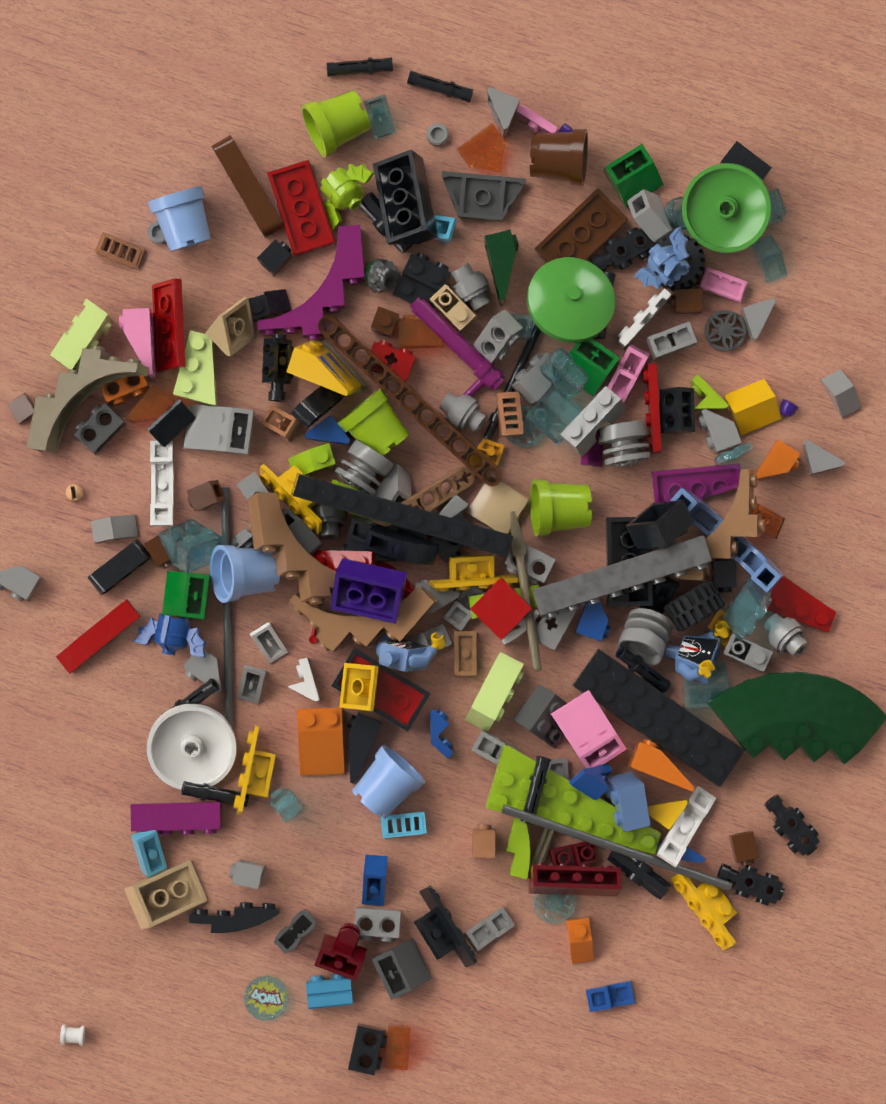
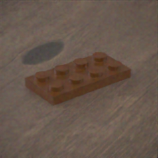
M597 188L541 241L534 250L547 263L563 257L587 260L628 221V218Z

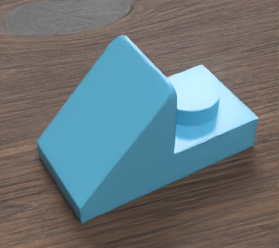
M434 215L438 237L434 239L448 244L451 241L457 219Z

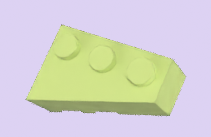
M87 298L83 303L86 307L79 316L75 315L72 320L74 322L67 333L64 332L50 354L52 358L70 370H79L82 348L91 349L92 346H99L100 342L98 340L102 334L107 335L113 326L111 324L112 318Z
M190 330L185 348L186 367L179 370L173 395L177 398L203 405L217 406L214 342L206 334Z
M500 652L464 721L487 732L495 720L499 722L505 711L502 709L504 702L509 703L515 692L511 690L513 684H519L524 674L521 671L524 664Z

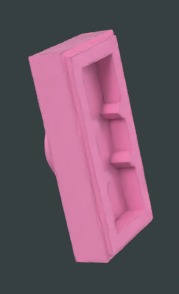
M520 105L516 116L527 122V126L537 133L538 131L542 133H557V126L524 105Z
M706 267L699 289L740 303L748 282Z

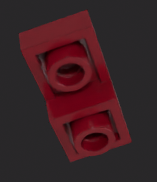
M585 841L549 849L551 864L554 866L559 864L580 866L599 861L596 845Z

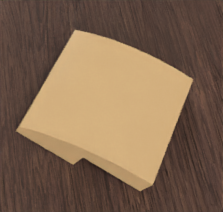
M490 475L489 478H488V480L491 481V482H494V481L497 480L496 478L492 477L491 475ZM501 481L496 486L484 484L467 510V513L489 528L509 534L511 531V512L515 511L517 519H519L530 500Z

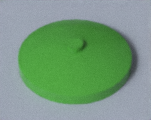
M721 163L704 169L690 182L682 202L683 220L691 236L705 248L721 253L737 252L754 244L766 230L772 210L770 194L763 180L749 168L734 163Z
M563 257L544 264L535 273L527 290V307L534 323L546 335L562 342L579 343L596 337L607 327L615 309V293L608 277L597 266L583 259Z

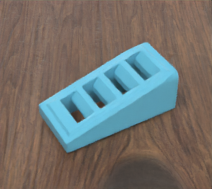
M425 811L389 815L386 819L380 816L383 838L427 834ZM414 817L419 819L420 830H415ZM405 818L410 819L411 831H406ZM396 819H401L402 832L397 831ZM387 820H392L393 833H389Z

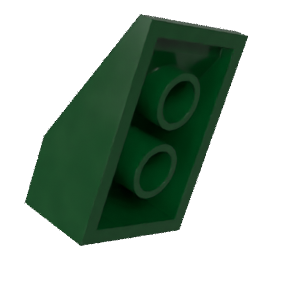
M511 229L485 235L484 246L500 306H503L505 303L515 253L519 247L516 234L512 235Z

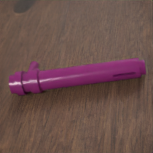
M418 297L410 305L413 309L412 312L474 371L473 374L478 379L465 391L464 395L473 397L484 385L494 391L506 379L502 375L503 372L493 366L494 363H490L488 359L479 353L424 298Z

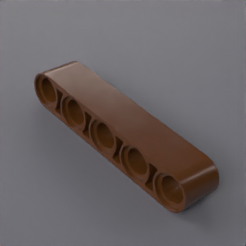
M229 135L212 145L215 154L263 236L266 238L284 228L232 136Z

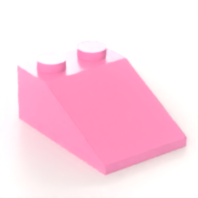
M150 308L123 309V315L119 316L120 329L125 333L142 365L149 367L148 375L150 378L157 380L153 313Z

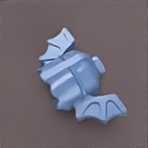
M681 227L676 228L670 235L672 245L661 247L660 244H657L649 250L648 269L643 267L634 276L643 282L644 287L653 285L656 289L661 288V283L671 287L674 281H679L682 275L689 273L688 269L691 267L684 259L690 256L686 250L688 239L683 236Z

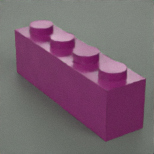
M221 802L131 804V831H137V833L156 830L159 831V835H172V830H181V834H195L194 830H203V834H216L217 829H222Z

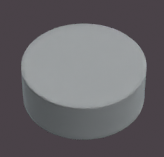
M440 123L432 124L427 130L428 142L433 146L444 145L448 140L447 128Z
M157 221L149 226L148 237L155 244H163L166 240Z

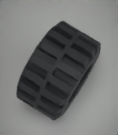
M670 234L666 235L665 239L658 241L661 247L672 245ZM684 234V237L688 239L686 250L690 255L691 268L688 269L689 273L687 275H682L681 279L674 281L671 287L661 283L662 287L666 290L668 288L674 292L676 289H691L695 283H699L701 276L705 272V255L702 247L694 238L691 239L686 234Z
M706 581L666 604L664 610L677 632H680L724 607L725 602L714 583Z

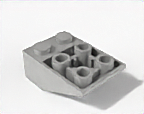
M189 404V410L195 416V419L186 427L184 448L250 456L255 418L254 410Z

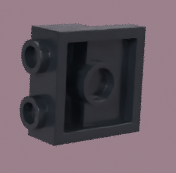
M420 252L417 255L411 254L392 295L410 304L418 297L424 298L435 309L430 298L445 284L447 285L451 277V272L448 271L449 267L440 262H437L436 265L429 262V257Z

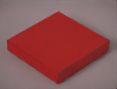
M500 577L470 610L500 640H503L533 608Z

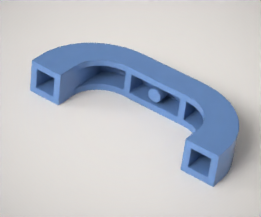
M681 488L670 500H684L694 525L707 536L711 535L724 520L710 506L684 488ZM735 536V541H738V553L735 554L733 559L750 573L751 579L766 593H769L782 579L784 574L747 538Z

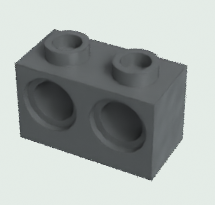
M105 403L103 406L100 404L96 406L91 412L92 417L87 422L83 420L75 428L77 432L74 436L94 455L126 425ZM109 414L112 417L111 423L106 426L102 425V416ZM89 430L96 432V438L93 441H86L85 435Z

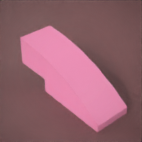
M632 344L629 345L607 387L619 396L623 403L649 356V353Z

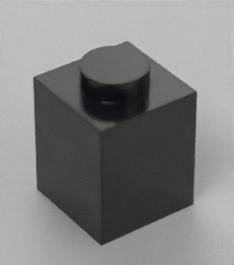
M275 239L257 257V260L274 277L292 259L289 253L291 249L283 241L279 243Z
M736 560L711 562L712 582L718 588V592H732L731 588L737 587Z

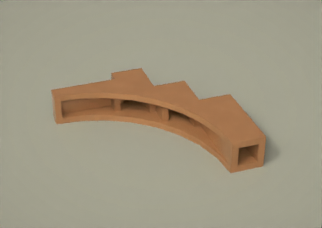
M741 469L739 487L731 509L717 529L705 539L711 558H735V554L738 553V541H735V536L761 537L762 532L765 531V519H762V514H753V510H756L757 498L754 496V487H757V474H754V470ZM710 562L708 563L709 567L696 571L695 568L688 569V574L675 578L673 574L668 577L677 580H708V576L712 572V565Z
M256 493L248 498L254 551H263L264 554L275 552L277 576H286V579L298 578L301 602L319 605L326 598L333 596L336 571L317 561L296 540L281 511L278 494Z
M423 586L417 587L402 601L396 624L359 615H346L327 610L319 605H310V602H301L300 593L294 594L289 601L293 604L292 608L298 614H304L310 619L308 622L312 627L322 630L316 636L320 640L319 644L325 650L333 652L338 650L351 634L354 635L352 639L360 646H370L384 629L387 630L386 634L392 640L401 642L407 638L439 600Z

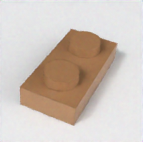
M454 631V676H477L476 631Z

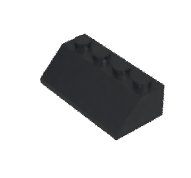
M411 149L373 163L387 243L389 245L421 244L437 238L438 234L423 158Z
M607 517L605 519L606 566L652 552V549H637L626 528V525L636 517ZM652 581L645 583V588L633 592L631 588L623 590V595L610 598V595H607V607L653 606Z

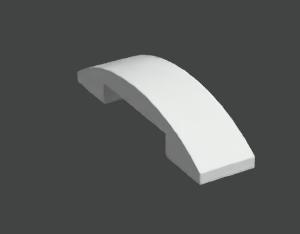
M150 441V526H173V441L165 447H162L158 441Z
M697 786L687 801L688 805L666 835L657 856L676 867L716 797Z

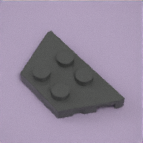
M442 171L443 181L458 218L502 222L526 184L525 178Z

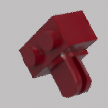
M351 923L344 924L340 928L337 938L325 934L314 966L356 981L367 948L357 945L360 938L358 926Z

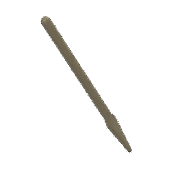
M512 511L511 535L513 540L511 552L516 557L522 598L532 607L524 557L527 548L516 513ZM532 609L525 617L532 665L533 669L538 672L541 670L542 665Z

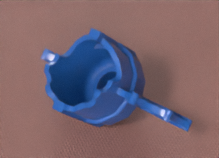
M159 613L158 621L154 618H149L147 625L138 627L139 633L134 639L136 643L148 645L155 635L154 641L163 649L162 653L175 656L176 651L185 649L189 643L191 655L206 657L204 652L206 641L200 637L199 628L191 629V623H189L187 618L173 619L172 616H164L162 613Z

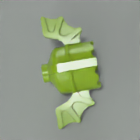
M349 164L348 171L338 167L336 171H332L327 178H323L321 181L322 186L320 188L329 199L323 202V205L326 207L327 218L332 231H336L342 222L339 210L349 208L355 210L361 205L363 188L359 181L368 183L374 175V171L368 170L365 164H360L358 167L354 166V164Z

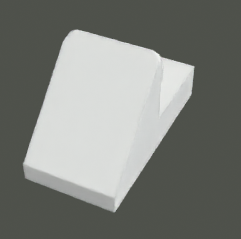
M300 659V665H297L296 668L299 678L304 677V682L288 687L315 702L320 701L309 659Z

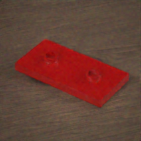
M309 159L267 172L293 256L295 257L336 244Z
M174 278L152 285L156 372H167L186 367L182 279Z

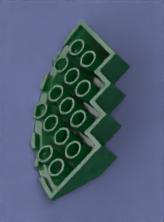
M775 672L747 679L733 688L730 687L707 702L745 752L753 758L770 746L775 754L783 760L800 748L807 758L816 762L830 750L833 756L845 765L864 748L886 720V714L878 705L857 689L835 678L808 672Z

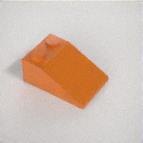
M343 708L297 709L300 776L345 774Z
M643 739V742L636 743L627 765L628 767L688 791H694V786L669 758L656 748L658 744Z

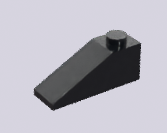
M358 712L357 716L352 715L347 727L351 728L349 731L350 783L355 784L383 723Z

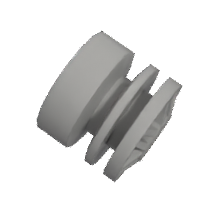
M645 421L623 422L599 428L601 443L612 445V448L603 451V455H613L612 458L604 460L605 466H631L651 458L650 452L640 453L639 451L648 448L649 445L647 443H638L637 440L647 435Z
M355 440L348 450V454L354 461L349 462L342 459L341 463L348 470L345 471L337 467L335 472L349 486L361 492L375 495L376 491L369 486L370 483L380 487L381 483L375 478V475L379 474L386 477L394 464L370 447Z
M644 608L631 610L617 648L626 646L635 655H640L646 664L656 665L661 662L666 648L665 644L669 640L673 625L667 617L659 612Z

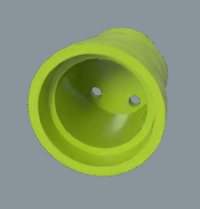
M354 90L320 102L311 101L301 105V113L308 134L317 151L324 158L335 153L338 147L371 129L367 111L362 109L360 105L362 101Z
M380 388L345 415L337 424L344 432L348 431L357 441L384 456L395 445L402 442L409 433L388 403V396L385 391Z
M533 479L530 488V519L535 537L547 536L550 532L589 528L592 520V510H589V502H592L589 486L583 484L549 483L547 480Z

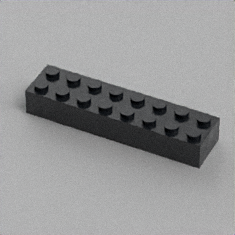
M600 649L595 651L572 684L573 687L582 693L589 690L599 705L652 742L658 744L662 749L717 787H721L745 752L737 744Z

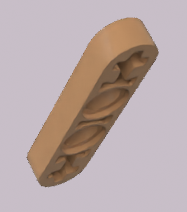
M459 467L402 503L413 507L418 504L422 509L430 511L470 487L475 481V474L467 467ZM462 473L468 474V476L465 477L466 482L458 481L455 483L454 480L462 478ZM444 482H449L451 486L448 494H443L441 491V486ZM426 493H430L433 497L430 505H425L423 502V497Z

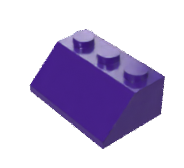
M342 558L335 573L331 609L396 624L405 591L407 573Z

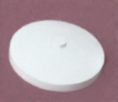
M200 704L179 705L163 713L153 724L147 740V756L155 774L163 782L181 790L183 781L196 784L208 783L209 786H214L229 773L236 756V738L229 722L216 710Z

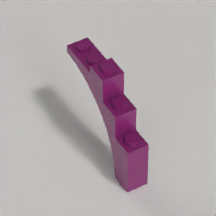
M360 225L338 226V245L335 259L328 276L319 289L305 303L291 312L276 318L257 321L259 333H263V336H272L276 334V331H285V334L298 333V330L302 329L303 337L308 338V341L321 340V336L324 335L318 329V322L324 316L323 310H328V313L341 312L342 308H345L343 282H347V285L361 284L360 281L365 280Z

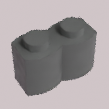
M307 908L299 911L292 919L290 925L285 926L277 934L274 943L285 954L291 952L299 944L301 937L306 936L313 930L318 919Z

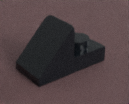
M286 289L265 291L263 295L248 299L253 321L292 311Z

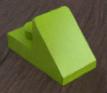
M698 374L690 381L691 388H694V393L699 397L701 395L704 397L695 407V411L704 409L724 411L729 406Z

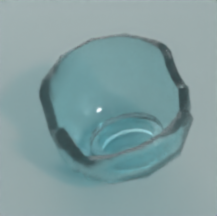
M683 197L673 198L666 204L664 209L670 226L674 230L678 227H681V230L687 229L682 215Z

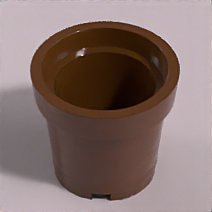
M574 129L573 132L533 133L530 149V158L533 165H530V176L568 181L571 185L584 186L588 157V130Z

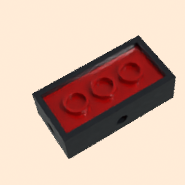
M354 648L345 663L379 666L374 712L408 732L431 693L386 666L380 665L376 660ZM344 665L331 685L340 692Z

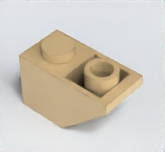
M446 284L430 298V301L441 315L460 334L476 319V315Z

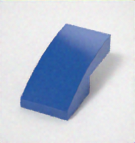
M661 841V842L659 843L657 849L660 848V846L662 845L663 841ZM686 847V851L680 860L704 862L705 858Z
M632 980L586 989L590 1012L636 1003Z

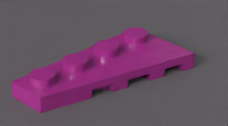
M740 463L651 471L654 503H668L681 488L690 491L701 500L739 487Z

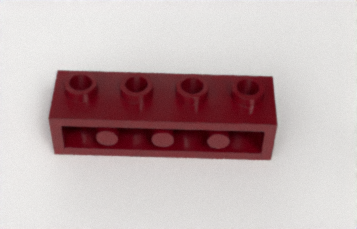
M538 863L532 865L528 872L529 894L617 896L622 890L621 868L610 865L592 867L591 865L570 866L568 864H559L554 866Z

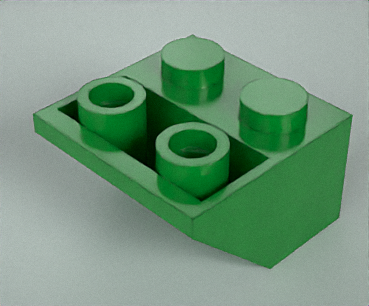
M640 144L605 166L603 171L626 208L629 207L627 201L643 189L654 192L664 186L655 163L643 144Z
M592 338L576 343L557 372L591 396H594L620 357Z
M167 571L162 615L206 620L211 584L210 575Z

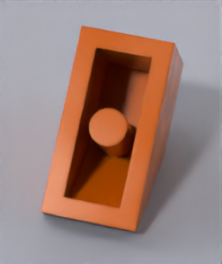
M778 439L755 472L757 480L784 475L790 470L794 472L800 463L798 459L800 453Z
M589 917L566 919L572 964L594 961Z

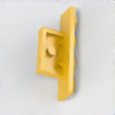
M262 464L259 476L261 482L265 486H269L274 493H277L278 499L284 500L289 505L290 510L304 520L305 525L309 529H313L319 534L322 531V520L310 509L317 503L291 495L297 473L304 474L294 465L277 477L265 464Z
M492 554L449 557L450 579L429 580V585L440 592L449 591L450 587H457L458 590H469L470 586L491 588V585L495 584L500 577L510 586H513L512 583H519V577L515 575L495 576L494 555Z
M256 725L253 731L249 730L246 744H250L249 753H244L242 765L246 766L245 773H240L238 787H242L240 796L236 795L233 808L237 809L236 815L240 816L243 811L246 795L267 799L276 754L255 750L259 726Z
M676 874L670 878L675 889L687 901L689 908L698 916L701 924L714 938L715 943L722 950L733 946L736 941L724 924L737 911L720 888L704 882L695 887L689 877L681 874Z

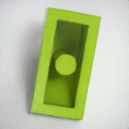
M329 443L308 449L288 458L290 467L295 465L306 476L336 467Z

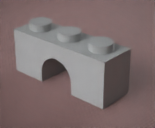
M605 386L560 435L570 448L583 457L597 442L595 434L599 427L605 422L613 425L627 408L622 399Z

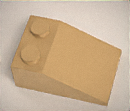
M191 860L124 888L141 929L151 928L208 901Z

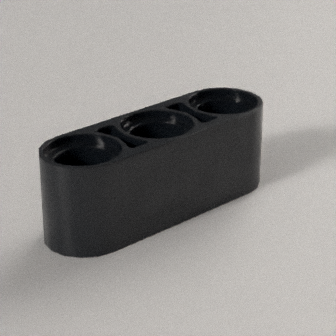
M320 386L292 410L291 414L308 429L336 406L345 395Z
M137 539L89 575L88 580L98 593L103 595L151 558V555L140 540Z

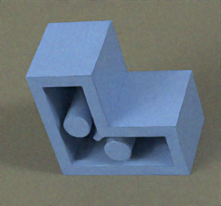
M631 772L607 777L606 783L609 786V790L605 792V796L616 807V812L614 813L616 825L625 832L650 826L644 783Z

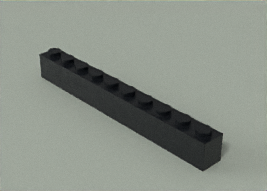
M299 473L296 475L291 492L292 496L504 557H508L513 540L512 535Z

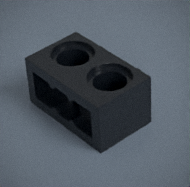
M673 387L660 389L661 434L678 435L695 432L694 388Z
M358 1023L348 1070L374 1075L375 1070L380 1071L383 1057L378 1055L380 1048L385 1049L387 1035L383 1034V1028ZM366 1034H375L377 1041L374 1044L366 1043L364 1040ZM363 1055L370 1056L372 1058L371 1065H361L360 1057Z

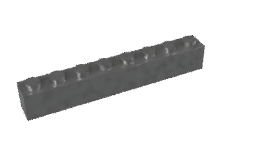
M703 535L674 544L668 548H662L534 589L533 593L540 615H546L548 619L560 615L559 611L566 608L568 612L580 609V604L589 602V605L602 601L601 597L610 595V598L623 595V590L631 588L632 592L645 588L644 584L651 581L653 585L665 582V577L673 574L675 578L688 574V569L695 568L696 571L709 567L708 563L712 562Z

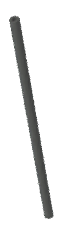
M223 487L221 489L226 500L221 502L222 545H231L230 488ZM232 602L223 603L225 719L234 731Z
M505 804L501 810L503 814L727 891L730 890L732 885L729 881L679 864L674 867L662 858Z

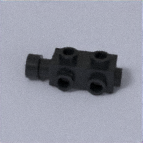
M638 227L627 231V236L620 240L618 237H615L608 241V246L604 249L605 254L597 255L591 258L590 261L602 272L606 271V268L611 265L614 269L620 267L623 270L632 265L631 260L637 257L642 260L650 256L649 250L654 247V242L642 228L638 229ZM642 238L644 243L639 245L636 243V239ZM618 248H622L624 250L623 255H619L617 253Z
M273 334V338L264 339L262 383L271 384V390L268 391V401L273 402L286 401L284 385L290 384V380L294 376L287 373L294 347L292 346V340H287L286 335Z
M778 794L774 795L764 804L769 812L772 811L776 816L773 819L775 823L773 826L774 830L780 837L785 835L789 840L787 846L794 854L798 852L802 856L804 854L810 855L818 848L816 846L820 842L817 838L818 832L811 824L809 826L805 824L802 820L805 816L797 807L795 809L791 806L786 808L782 804L783 800ZM792 818L794 825L789 827L787 821ZM803 836L808 837V842L806 844L801 843V838Z
M724 863L719 868L717 878L733 883L732 888L736 889L735 894L748 898L750 894L757 897L756 902L769 906L770 902L776 904L777 900L780 901L784 894L783 883L778 881V876L767 872L765 876L757 874L758 869L749 865H745V868L739 867L738 871L731 869V866ZM747 878H751L752 884L750 886L745 885V880ZM767 886H772L773 891L771 894L766 893L765 889Z

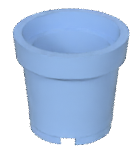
M202 186L179 191L147 202L151 213L155 214L170 252L211 239L202 201L205 198Z
M218 545L214 548L211 555V584L217 599L222 603L237 601L243 596L273 592L276 590V588H273L274 585L279 584L280 576H277L276 560L273 558L272 553L264 554L263 551H254V548Z
M382 745L375 754L376 759L352 789V792L355 796L359 793L363 797L360 801L377 816L382 814L383 819H386L398 805L413 791L417 792L426 781L401 755L388 746Z

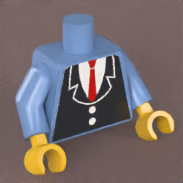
M722 620L715 625V629L706 634L686 635L683 637L680 647L671 644L667 645L665 657L675 659V671L681 674L687 681L697 680L708 684L720 654L719 638L720 636L721 638L728 637L729 632L727 630L730 626L726 621Z
M385 629V633H382L377 644L376 652L380 665L409 672L427 669L428 664L437 653L436 650L443 649L446 643L444 635L439 638L437 632L431 635V646H425L408 640L394 641L386 634L387 630Z

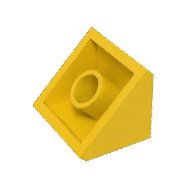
M765 379L724 395L740 436L781 419L776 396Z
M344 663L340 708L374 711L379 666Z

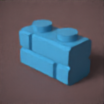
M332 974L333 978L324 979L323 975L311 976L310 981H306L308 1009L353 1005L351 979L338 974Z

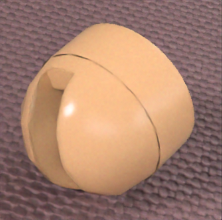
M78 484L69 485L65 492L66 497L73 502L80 501L84 496V490ZM72 487H75L77 498L72 496Z

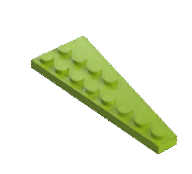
M503 744L485 807L501 812L505 804L523 811L531 783L529 778L531 774L533 775L536 761L509 745ZM548 769L546 775L548 780L542 790L536 813L537 816L651 854L656 853L661 836L659 831L647 826L625 832L615 823V806L601 798L593 800L571 786L570 780Z

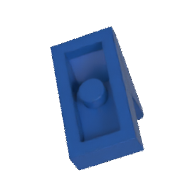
M609 763L585 768L573 777L569 783L593 800H597L609 790L606 781L608 780L607 776L613 769Z

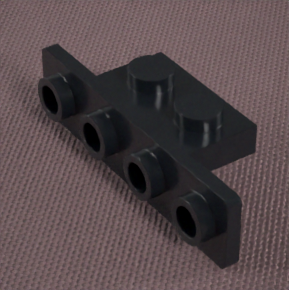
M431 886L419 891L430 911L415 920L414 923L435 958L438 960L452 950H455L465 967L475 964L477 960L473 949L466 944L462 931L455 926L450 912L441 903L438 892Z

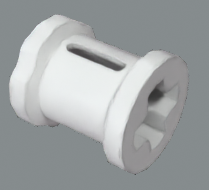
M62 1024L60 1044L78 1043L79 1046H83L85 1026L77 1028L67 1027L66 1024Z

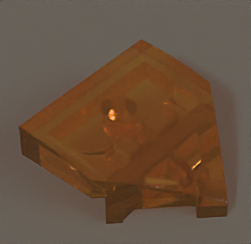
M493 123L456 148L469 167L502 171V160L506 144H504V139Z

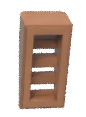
M102 232L95 253L99 256L138 270L145 252L144 248L105 232ZM107 240L111 241V243L108 248V251L106 252L104 251V248L106 246ZM117 243L119 248L116 255H113L112 253ZM124 247H127L128 250L126 252L125 258L123 259L121 258V255L124 250ZM132 251H137L133 262H130L129 259Z
M519 392L497 393L500 437L524 435ZM514 398L515 403H503L502 399ZM515 407V411L504 412V408ZM505 416H516V420H505ZM516 424L517 428L506 429V425Z

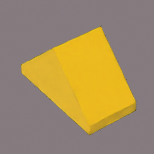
M686 799L648 805V813L651 818L670 830L688 803Z

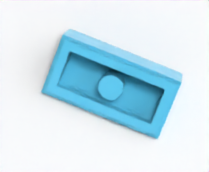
M156 830L131 835L140 869L144 875L149 878L167 869Z

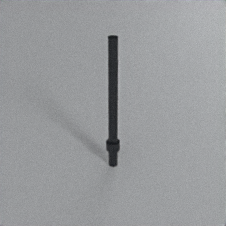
M536 324L529 335L504 392L514 391V388L511 386L516 381L514 377L524 369L541 333ZM502 399V400H503V403H508L510 399ZM498 405L495 412H492L488 421L490 423L483 436L485 439L491 440L497 426H499Z

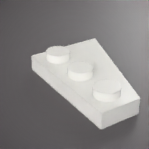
M664 289L659 295L655 294L647 303L649 307L644 312L640 310L632 319L635 323L630 328L626 326L618 334L620 337L618 344L623 349L668 301L671 296L670 292Z

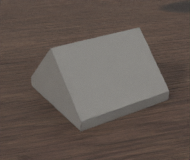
M490 87L487 89L486 100L501 136L505 138L516 116L520 99Z

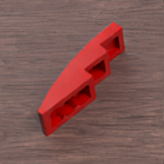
M126 599L71 643L56 658L69 674L73 673L84 662L92 658L104 646L111 643L141 617L129 600Z

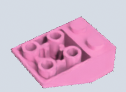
M589 690L551 714L586 768L603 765L626 750L623 742Z

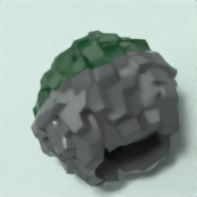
M376 259L366 265L364 272L365 280L372 292H388L397 286L396 283L400 274L392 261Z

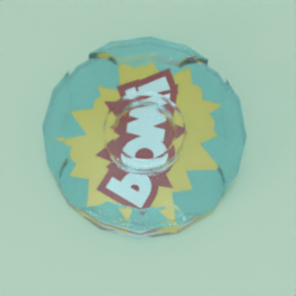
M269 975L259 976L252 980L244 994V1003L249 1013L263 1021L273 1020L280 1016L286 1009L289 1000L288 990L284 983L278 978Z

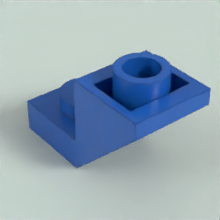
M432 709L430 712L431 744L448 759L453 754L451 750L453 745L445 737L440 740L438 736L449 725L446 721L449 717L440 709L437 712Z

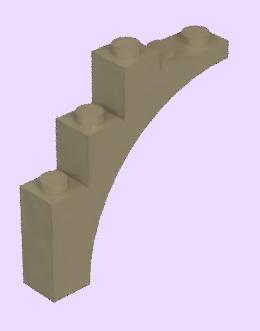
M92 346L91 349L82 348L79 370L69 369L68 373L59 372L55 395L45 393V397L36 396L27 448L39 452L57 454L63 432L82 402L102 386L117 379L132 376H148L149 367L141 365V361L136 359H128L127 362H122L121 358L112 357L113 354L105 352L104 347Z

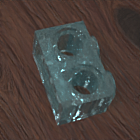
M279 787L270 795L272 800L269 804L286 823L305 807L289 787L285 789Z

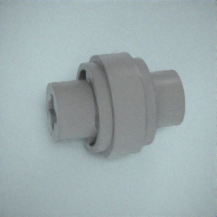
M469 263L452 272L457 282L453 286L455 289L453 292L463 302L468 301L473 311L490 302L485 292L489 288L487 285L489 282L484 273L481 274L480 271L474 273Z
M449 392L439 409L448 414L446 419L458 430L464 431L469 428L477 433L487 419V416L479 411L480 405L478 401L470 395L462 394L460 397H457Z
M776 613L765 622L764 628L769 632V644L777 652L783 654L789 652L794 658H797L808 648L809 643L803 638L805 634L803 627L795 619L790 617L783 619Z

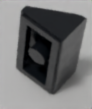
M179 399L153 422L147 430L162 447H165L195 419V416Z
M668 576L665 577V582L653 585V606H640V608L650 609L663 614L666 604L671 601L680 586L679 582Z

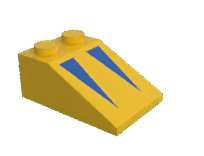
M310 340V342L294 347L287 373L345 396L361 390L362 385L329 349L322 347V343Z

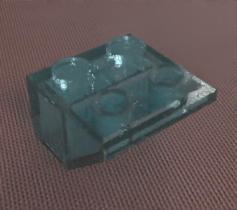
M554 384L525 417L558 446L563 441L560 434L583 409L560 387Z
M193 519L159 532V538L172 564L186 573L209 565L214 548L222 543V536Z
M751 575L728 606L723 616L740 641H742L746 634L748 636L752 634L756 623L764 617L772 601L769 598L772 590L766 593L751 579Z
M716 662L715 670H713L708 684L697 680L687 681L681 675L683 708L709 707L707 702L729 688L725 662Z

